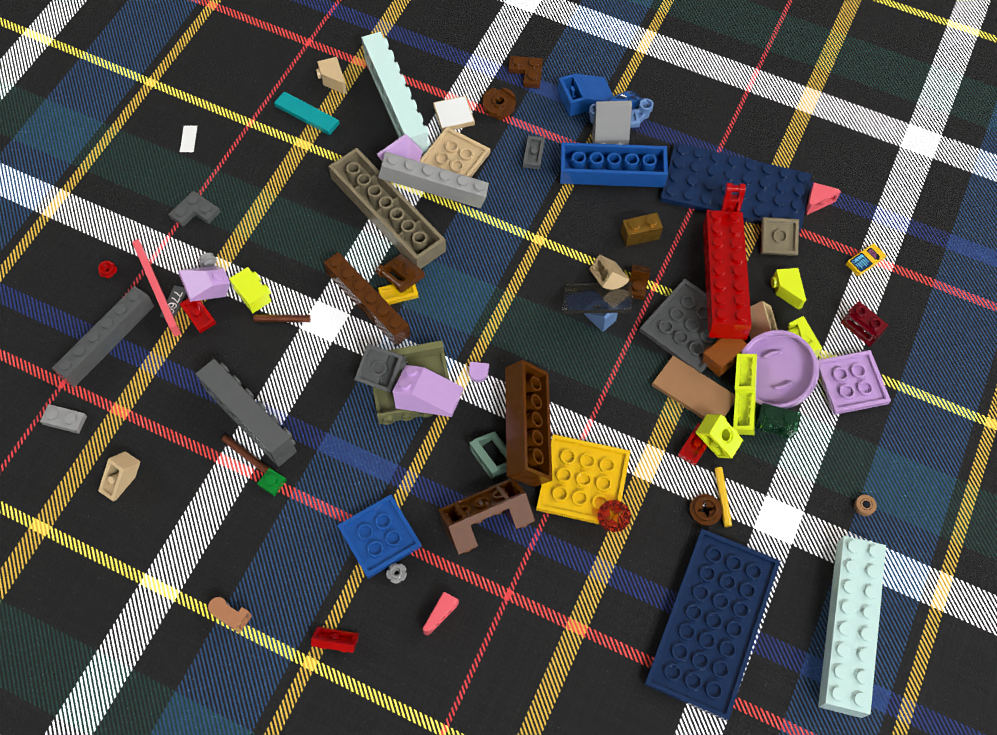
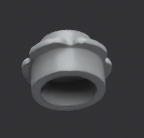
M204 253L199 257V265L202 267L215 266L217 258L213 253Z
M391 564L389 570L386 571L387 578L392 583L404 581L407 576L406 567L403 564Z

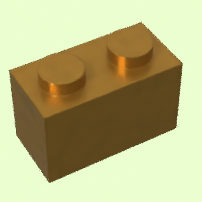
M653 213L623 220L620 233L627 247L660 239L663 226L658 214Z

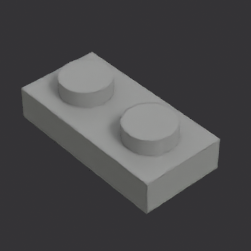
M48 404L40 422L43 425L79 434L87 416L85 413Z

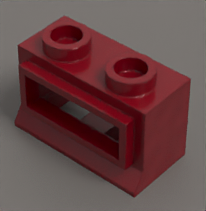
M860 301L848 311L840 322L869 347L889 326Z

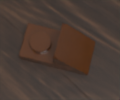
M632 265L626 297L640 300L645 299L650 267Z

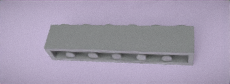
M386 151L378 178L480 209L486 198L489 183Z

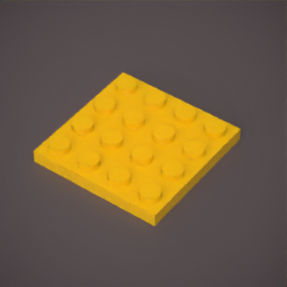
M553 434L551 440L552 481L541 485L536 511L616 528L631 451Z

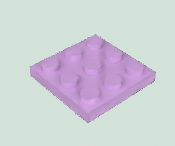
M871 350L818 360L819 377L833 415L887 405L891 402Z

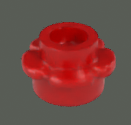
M103 261L98 267L101 277L111 278L117 272V267L110 261Z

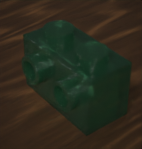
M762 403L757 410L755 429L792 439L798 431L801 413Z

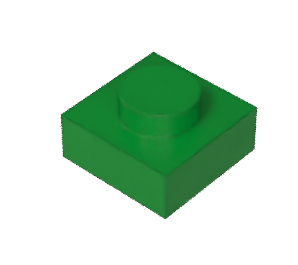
M269 468L257 485L275 497L287 480Z

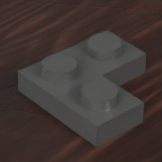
M192 191L168 215L173 221L184 227L195 215L209 224L221 211L217 206L195 191Z

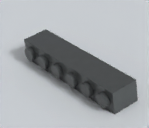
M134 286L52 369L61 379L75 388L154 307L149 296Z

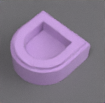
M470 362V379L476 383L484 382L488 377L489 364Z

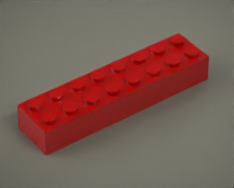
M707 210L703 223L708 337L747 340L752 322L743 212Z

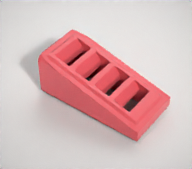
M444 592L423 627L424 634L427 636L431 634L458 606L459 600Z

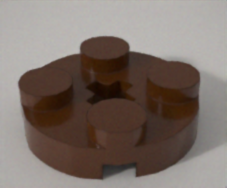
M492 88L483 96V110L489 116L495 117L496 120H503L516 109L515 95L507 88H502V90Z

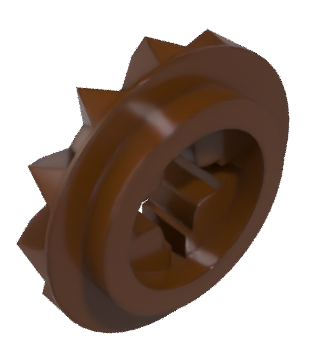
M700 494L692 500L690 514L693 517V521H697L700 525L711 526L721 518L722 506L714 496ZM703 505L706 506L707 509L712 510L709 511L708 517L707 515H705L704 512L700 511L702 510Z

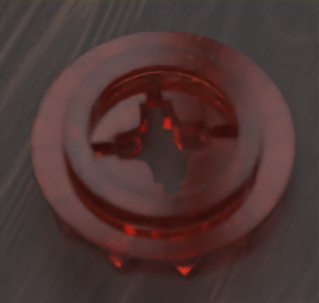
M617 500L603 503L597 515L599 524L604 530L611 531L612 533L622 532L628 527L631 519L628 507ZM610 511L613 512L614 515L620 514V516H618L617 518L618 522H615L613 519L608 520V518L611 515Z

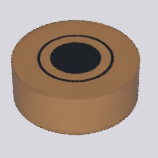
M861 495L856 499L854 508L858 514L870 516L875 512L877 504L871 496Z

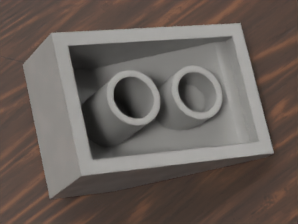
M632 101L596 102L592 143L629 145Z

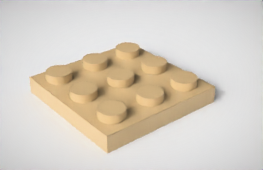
M446 127L420 159V162L472 177L490 154V148Z

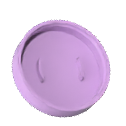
M773 330L762 333L753 338L741 353L757 354L756 402L764 407L771 409L794 407L806 400L816 387L819 378L817 356L803 338L792 332Z

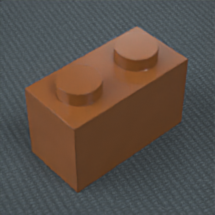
M718 338L713 346L710 345L704 350L702 363H705L711 371L720 377L737 362V354L742 353L747 343L742 339Z

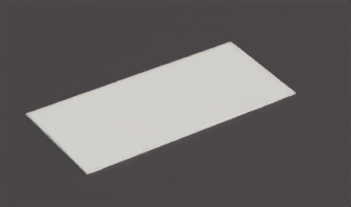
M197 126L183 127L180 152H194Z

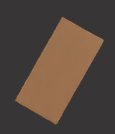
M672 356L652 383L654 388L703 420L707 414H721L725 417L735 403V394L702 373H699L675 356Z

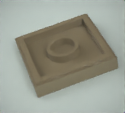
M763 217L761 223L760 254L797 256L799 219Z

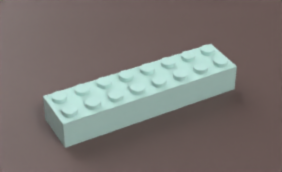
M381 32L361 37L365 62L398 137L400 138L407 134L422 149L423 156L430 146L427 137L429 136V131L426 125L423 126L422 115L420 112L417 113L416 102L414 99H411L410 89L405 86V78L403 74L400 75L399 73L400 68L398 63L394 62L392 50L388 49L387 38H383Z
M843 536L837 542L818 705L820 708L859 718L871 714L886 545L849 536Z

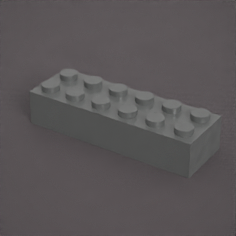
M213 359L195 373L204 390L279 468L297 452L294 447L296 443L291 438L292 434L287 428H281L280 422L273 414L269 416L266 412V407L260 401H255L251 391L248 388L244 389L241 386L240 380L235 375L231 376L228 373L229 369L222 362L219 364Z

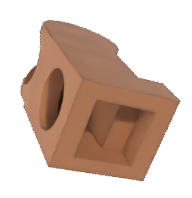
M221 597L213 598L208 605L209 612L216 619L239 634L252 617L251 613L243 607L237 612Z

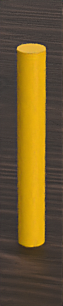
M717 467L715 468V475L722 506L724 527H731L732 521L723 468Z

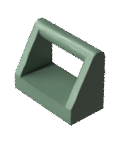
M495 431L476 438L469 443L470 451L491 480L507 471V462L496 466L482 447L492 440L507 459L506 445Z

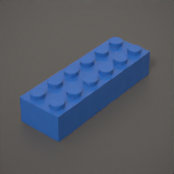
M566 142L561 144L560 184L664 187L668 177L667 146Z

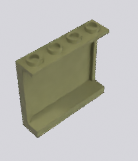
M442 340L388 350L407 357L408 365L424 367L450 380ZM373 387L379 424L389 425L394 423V421H410L415 417H430L433 415L397 409L393 393Z

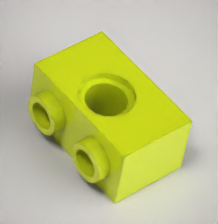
M707 414L695 432L718 458H733L743 441L738 431L731 427L727 419L721 414Z

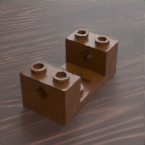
M512 478L438 509L447 536L458 554L468 553L478 546L471 525L481 523L490 516L499 515L503 512L516 529L524 528L529 523L535 521L525 491Z

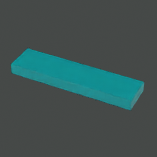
M283 92L274 102L275 107L328 135H331L340 124L338 119L286 92Z

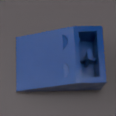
M571 74L558 79L557 92L569 117L588 112L592 104H596L599 101H610L614 97L604 77Z

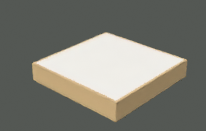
M466 95L433 102L442 132L446 127L455 130L475 125Z

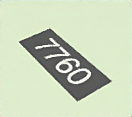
M175 285L167 300L174 318L186 294L185 288Z

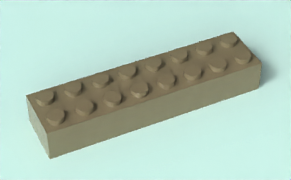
M355 148L328 166L331 179L399 252L417 267L422 269L446 252L445 238L390 181L378 178L380 171L358 148Z

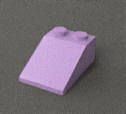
M406 365L393 389V397L397 409L452 417L464 389L462 386L424 367Z

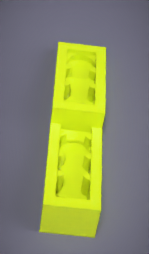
M737 354L733 428L738 431L739 435H755L757 354Z

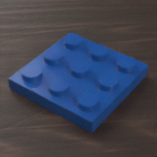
M391 494L337 525L368 579L422 547V544Z

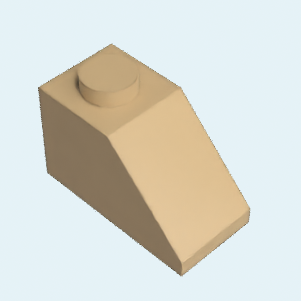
M337 57L317 61L318 69H316L318 79H322L323 85L343 94L347 93L345 80Z
M126 451L109 458L98 491L113 502L116 501L135 479L140 461Z

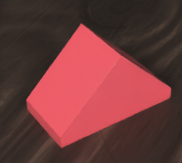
M814 183L809 192L805 214L808 215L836 202L841 191L837 188Z

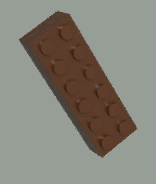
M520 360L505 367L507 477L536 487L552 481L548 372L524 360Z

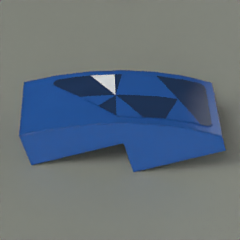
M627 91L616 95L610 101H632V110L640 105V101L643 98L633 91Z

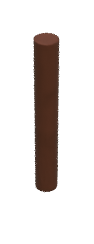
M254 315L253 319L254 322H311V315Z
M228 435L223 436L222 441L264 474L267 472L269 467Z

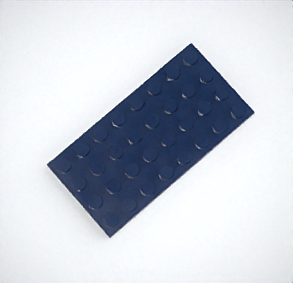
M675 142L668 169V177L660 202L703 212L707 210L720 211L726 183H733V185L742 183L746 184V190L740 212H743L745 222L761 225L763 217L799 219L800 234L812 174Z
M701 529L644 685L728 721L781 561Z

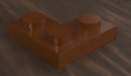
M510 56L509 73L525 74L523 87L540 89L543 58Z

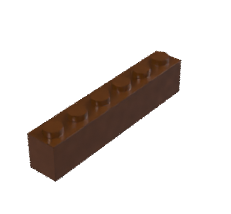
M339 252L324 262L327 275L395 346H398L411 336L408 323Z

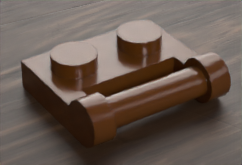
M401 254L384 266L380 265L376 269V274L387 279L400 293L405 292L425 277L423 270ZM392 271L395 275H397V276H398L399 278H401L402 280H401V281L398 280L395 276H393V275H392L391 273H389V272Z

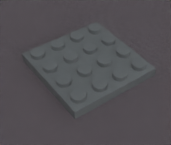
M686 279L678 285L639 330V332L669 354L677 357L699 373H702L707 368V365L702 363L704 350L710 345L713 346L718 339L708 337L706 293Z

